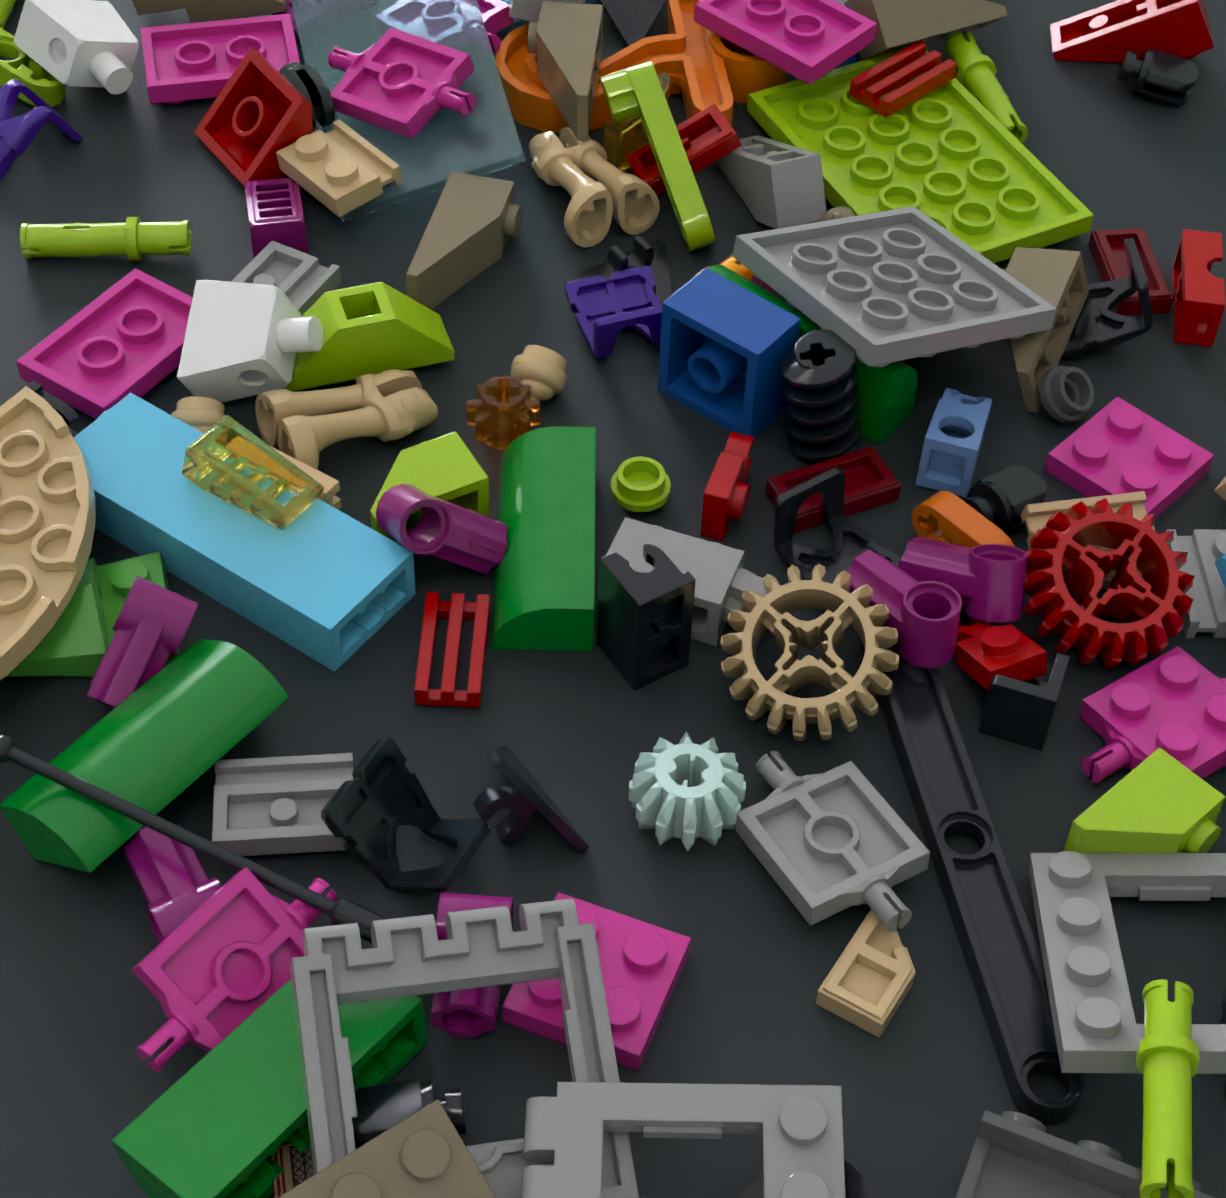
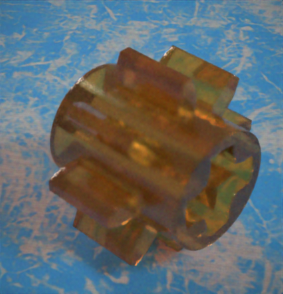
M509 376L493 377L483 385L477 384L476 399L466 401L467 424L475 426L476 441H484L487 445L496 449H506L516 438L531 431V426L540 425V401L531 400V386L529 384L523 385L519 380Z

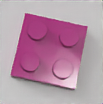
M1117 396L1048 453L1044 470L1087 498L1145 491L1147 500L1144 502L1147 515L1155 513L1156 519L1209 472L1214 454Z
M558 892L554 900L573 898L579 924L594 923L616 1061L618 1064L639 1071L690 954L691 938ZM558 978L513 983L502 1005V1022L566 1044L562 1019L563 1006Z

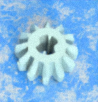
M686 731L679 744L674 745L659 737L656 745L653 747V753L640 752L639 759L635 763L633 780L629 782V801L632 802L631 807L636 809L635 818L638 821L639 829L656 828L655 836L658 839L659 845H662L672 837L681 838L688 852L697 837L715 846L722 835V829L734 830L737 814L741 811V802L745 799L746 782L743 781L744 775L738 773L735 753H718L714 737L702 745L694 744Z

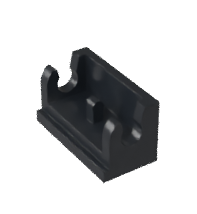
M651 544L643 545V557L646 563L653 566L651 571L643 573L634 571L630 567L629 561L617 552L600 558L597 645L634 691L689 664L696 579L689 571L682 573L660 548Z

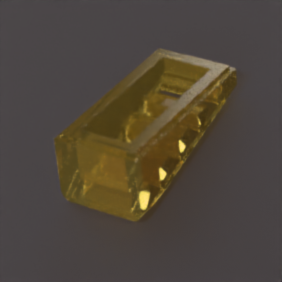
M226 415L186 448L182 469L183 476L200 488L282 530L323 494L324 486L229 415ZM225 458H228L233 462L230 465H228L223 460ZM245 468L253 471L247 478L240 474ZM265 479L274 482L265 491L257 487ZM286 489L296 493L284 506L274 500Z

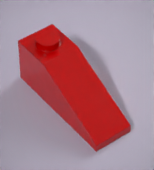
M1117 0L1050 24L1052 53L1055 60L1121 63L1127 50L1137 53L1136 58L1141 59L1146 48L1162 51L1184 59H1191L1201 52L1214 48L1210 21L1203 0Z

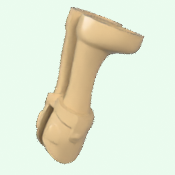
M570 127L562 128L559 138L552 131L538 134L531 139L529 144V151L533 160L531 165L538 177L548 185L562 186L572 198L564 216V228L566 234L577 246L587 248L600 243L609 231L612 215L617 224L630 235L643 233L653 225L660 211L656 193L645 181L635 175L624 173L607 161V152L600 143L592 140L590 136H588V140L577 139Z
M398 369L386 370L374 375L372 373L357 377L355 385L340 388L299 392L287 389L270 390L258 394L255 402L256 419L265 444L273 448L279 447V451L318 470L320 452L329 445L357 437H377L384 442L398 440L411 434L413 431L432 424L437 419L439 413L436 404L427 391L422 389V384L412 370L401 371Z

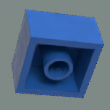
M704 268L662 303L657 390L730 432L733 431L756 437L785 411L783 405L785 396L782 391L783 377L780 373V365L784 356L794 349V344L799 338L801 318L712 270Z

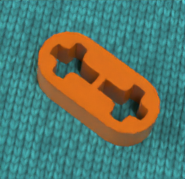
M941 490L913 509L912 524L918 537L969 548L984 544H1001L1015 547L1011 539L1000 528L949 491Z

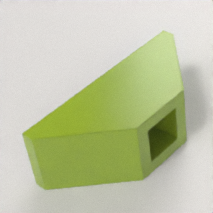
M384 282L328 291L301 316H316L319 318L324 332L323 346L320 351L296 353L292 380L285 389L298 391L354 380L359 376L370 373L374 375L391 369L406 370L455 360V351L438 313Z

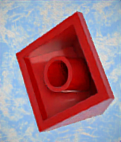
M251 47L194 133L244 187L245 181L283 178L288 175L280 170L276 152L296 142L300 137L313 133L311 103L259 51Z

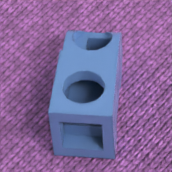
M945 389L942 399L939 398L924 439L915 485L938 491H949L955 495L967 498L983 443L993 399L983 396L972 397L964 395L958 390Z

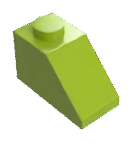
M454 431L401 450L370 510L372 529L398 543L381 530L376 518L377 504L382 495L391 487L400 484L413 485L428 495L489 517V477L458 433ZM418 508L411 513L407 519L406 530L412 529L421 519L422 508Z
M1159 747L1073 820L1064 851L1078 853H1207L1221 833V828L1215 822L1226 796Z

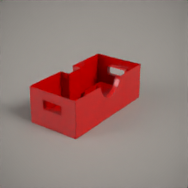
M1190 229L1182 230L1171 270L1173 300H1175L1172 312L1173 342L1213 347L1225 308L1224 279L1213 276L1210 271L1213 262H1222L1223 259L1222 233Z

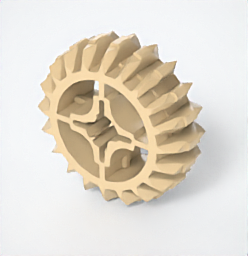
M820 564L816 565L812 570V580H801L800 570L797 566L791 565L787 569L788 583L780 586L777 579L771 574H766L763 577V585L767 594L764 597L755 591L745 590L742 594V599L750 613L740 610L730 611L727 617L728 623L737 632L728 633L721 637L722 650L733 655L721 662L722 672L725 677L738 678L729 687L733 700H745L752 697L745 708L746 716L750 720L754 721L762 717L769 710L771 711L767 722V728L770 733L778 734L788 720L793 722V736L796 741H804L807 735V724H818L821 739L829 740L832 738L830 721L839 718L842 726L848 732L857 729V720L852 709L856 707L864 714L874 716L878 711V703L869 692L880 695L890 694L892 680L882 672L898 669L899 655L887 650L897 644L898 633L896 628L882 626L889 618V609L885 604H876L868 607L873 598V589L868 584L858 587L850 594L851 575L845 570L839 573L833 584L826 582L825 567ZM801 609L826 610L820 617L810 621L799 620L790 614V612ZM850 625L859 634L865 649L863 661L854 677L844 670V661L835 653L838 646L844 641L843 632ZM767 629L775 635L776 644L784 651L780 659L774 664L776 673L768 681L764 679L755 664L759 642ZM818 644L821 646L822 659L817 660L815 657L807 655L801 661L799 660L797 645H802L808 650L814 649ZM810 683L820 684L831 692L829 695L818 698H799L785 694L786 691L793 694L801 686Z

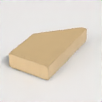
M870 910L818 989L815 1004L880 1038L911 989L916 973L908 949L902 945L897 930L895 932L887 931L881 920Z

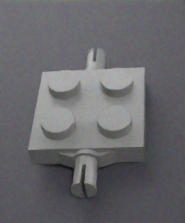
M771 751L770 758L767 753L763 755L756 764V771L763 776L774 791L765 800L739 811L735 831L809 925L816 924L851 906L867 904L885 925L887 931L895 932L897 925L900 929L903 928L910 921L912 911L904 905L891 888L928 870L930 851L852 761L821 774L804 775L801 777L793 772L778 751Z

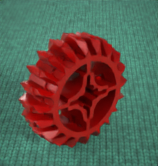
M1107 498L1097 501L1091 510L1080 501L1072 505L1067 514L1061 511L1053 514L1046 523V528L1038 529L1030 540L1032 550L1027 551V573L1024 580L1025 594L1033 597L1025 605L1024 615L1043 617L1044 621L1037 629L1038 637L1047 636L1054 632L1061 638L1057 643V653H1066L1071 646L1079 649L1081 666L1090 664L1096 655L1099 654L1106 670L1115 668L1122 661V658L1132 666L1141 663L1147 656V653L1151 656L1159 654L1168 645V639L1174 638L1182 630L1185 621L1181 617H1184L1191 610L1193 599L1185 593L1193 586L1195 576L1179 570L1187 562L1188 552L1171 551L1168 547L1174 540V530L1163 532L1159 535L1152 529L1155 522V513L1146 515L1140 521L1133 517L1131 502L1123 504L1114 513ZM1092 545L1103 546L1113 551H1101ZM1111 569H1114L1115 574L1109 581L1111 586L1098 599L1096 597L1097 593L1103 586L1101 581ZM1065 584L1073 590L1076 602L1068 592ZM1110 615L1121 622L1128 619L1132 623H1112L1096 617Z

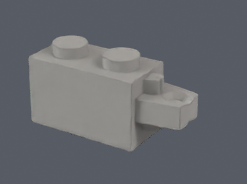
M625 517L606 554L609 555L617 552L629 561V565L634 571L648 572L653 569V566L646 563L643 557V545L651 544L660 548L682 573L689 571L696 579L691 639L717 646L728 622L727 617L730 611L740 610L750 613L742 599V594L745 590L755 591L762 597L767 595L763 585V578L743 568L745 551L668 530L658 525H651Z

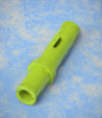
M961 31L951 34L944 43V50L946 55L957 63L956 79L1023 144L1028 137V129L1022 123L1008 95L995 76L997 69L990 57L982 54L972 33L965 31L964 36Z
M127 217L126 222L22 223L20 227L21 249H26L22 252L24 259L32 257L127 256L129 261H141L143 255L184 254V256H190L192 253V231L188 230L191 226L189 220L141 222L140 217Z
M1153 980L1146 984L1143 989L1144 1038L1140 1040L1136 1054V1067L1143 1074L1142 1183L1140 1184V1198H1160V1188H1165L1166 1186L1168 1188V1198H1195L1194 1187L1192 1186V1077L1196 1075L1200 1057L1199 1047L1192 1041V1005L1194 1003V995L1189 985L1175 981L1174 1002L1168 1001V980Z

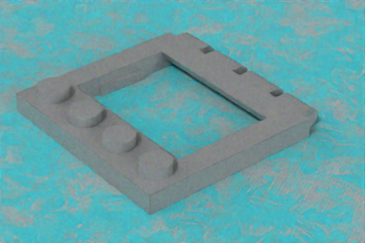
M1074 851L1030 853L1029 880L1061 1073L1141 1074L1136 1067V1054L1139 1042L1144 1038V1024H1136L1110 897H1138L1139 901H1210L1211 897H1226V853H1078ZM1192 1024V1041L1199 1047L1200 1057L1196 1074H1226V1024Z
M573 898L520 904L519 920L521 931L513 932L511 916L507 906L447 912V940L439 941L433 914L371 921L373 948L362 949L358 923L303 929L304 956L292 957L290 973L314 1175L356 1150L352 1119H356L358 1115L348 1037L342 1038L338 1005L558 978L563 1006L562 1019L572 1082L620 1083L594 923L579 924ZM603 1132L601 1198H639L628 1132ZM524 1138L466 1146L496 1198L522 1197V1176L525 1167L532 1165H554V1161H533L525 1158Z
M557 1082V1097L539 1096L529 1098L526 1101L524 1157L533 1161H554V1165H532L525 1167L522 1176L521 1198H601L603 1132H643V1138L722 1139L723 1134H763L764 1198H845L841 1086Z

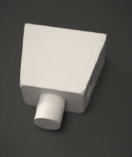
M25 0L13 43L62 84L71 87H104L110 94L116 95L126 91L132 83L133 75L131 70L139 48L138 40L108 1Z
M196 280L177 378L194 396L213 398L221 403L258 395L270 390L283 389L292 380L296 353L321 350L324 340L322 323L316 316L301 317L299 310L284 292L274 285Z

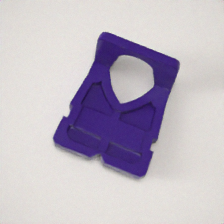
M12 79L0 87V181L13 166L12 162L18 155H22L48 120L53 122L77 143L83 138L55 109L23 82ZM20 92L38 106L21 116L12 118L14 105Z
M644 265L612 273L609 279L597 275L566 283L565 295L570 309L575 313L576 323L595 359L612 354L618 333L626 327L641 333L653 346L660 345L662 305H660L659 296H655L656 283L651 267Z

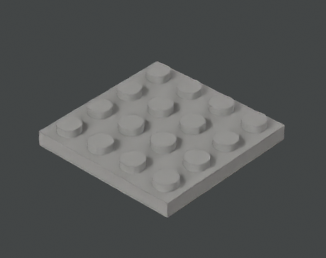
M914 206L736 235L732 255L735 259L753 272L754 277L765 282L784 297L790 306L799 309L820 326L821 330H831L856 349V359L869 367H884L896 361L916 357H932L939 352L963 347L975 348L987 342L1007 338L1018 339L1026 334L1050 330L1057 308Z

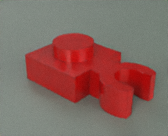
M731 432L725 450L720 453L704 491L701 536L724 541L732 519H743L751 492V485L744 483V481L747 480L752 467L753 459H750L749 456L755 443V437Z
M971 617V626L959 625L954 652L956 653V665L987 691L989 690L992 677L996 674L1023 682L1047 674V651L1012 624L991 627V622Z

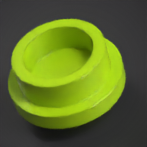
M637 456L623 461L611 478L610 493L613 500L619 506L629 511L650 512L662 507L670 497L671 482L665 473L664 467L658 461L649 457Z

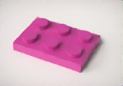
M701 0L694 6V22L808 84H812L874 42L876 38V22L834 0Z
M290 14L140 28L150 104L164 102L177 104L186 100L218 97L251 47L259 51L278 71L288 63H300Z
M135 268L19 358L16 362L20 378L28 383L34 380L42 385L44 391L97 419L104 411L112 408L129 393H133L141 398L179 367L193 297Z

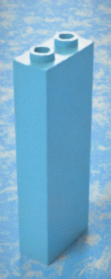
M129 393L112 408L104 411L93 423L74 437L91 475L95 494V528L139 555L160 551L167 572L334 672L416 595L412 551L133 393Z

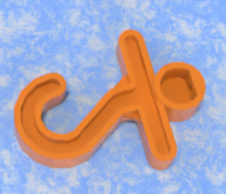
M667 0L666 29L668 34L642 38L601 61L590 130L600 129L614 121L606 101L600 77L649 60L654 65L664 95L682 94L687 119L715 103L731 127L733 101L748 103V94L787 83V72L694 22V6L701 0ZM529 23L512 30L501 41L500 49L495 57L496 97L503 111L521 125L543 132L552 131L553 133H560L562 128L569 127L537 75V53H528Z

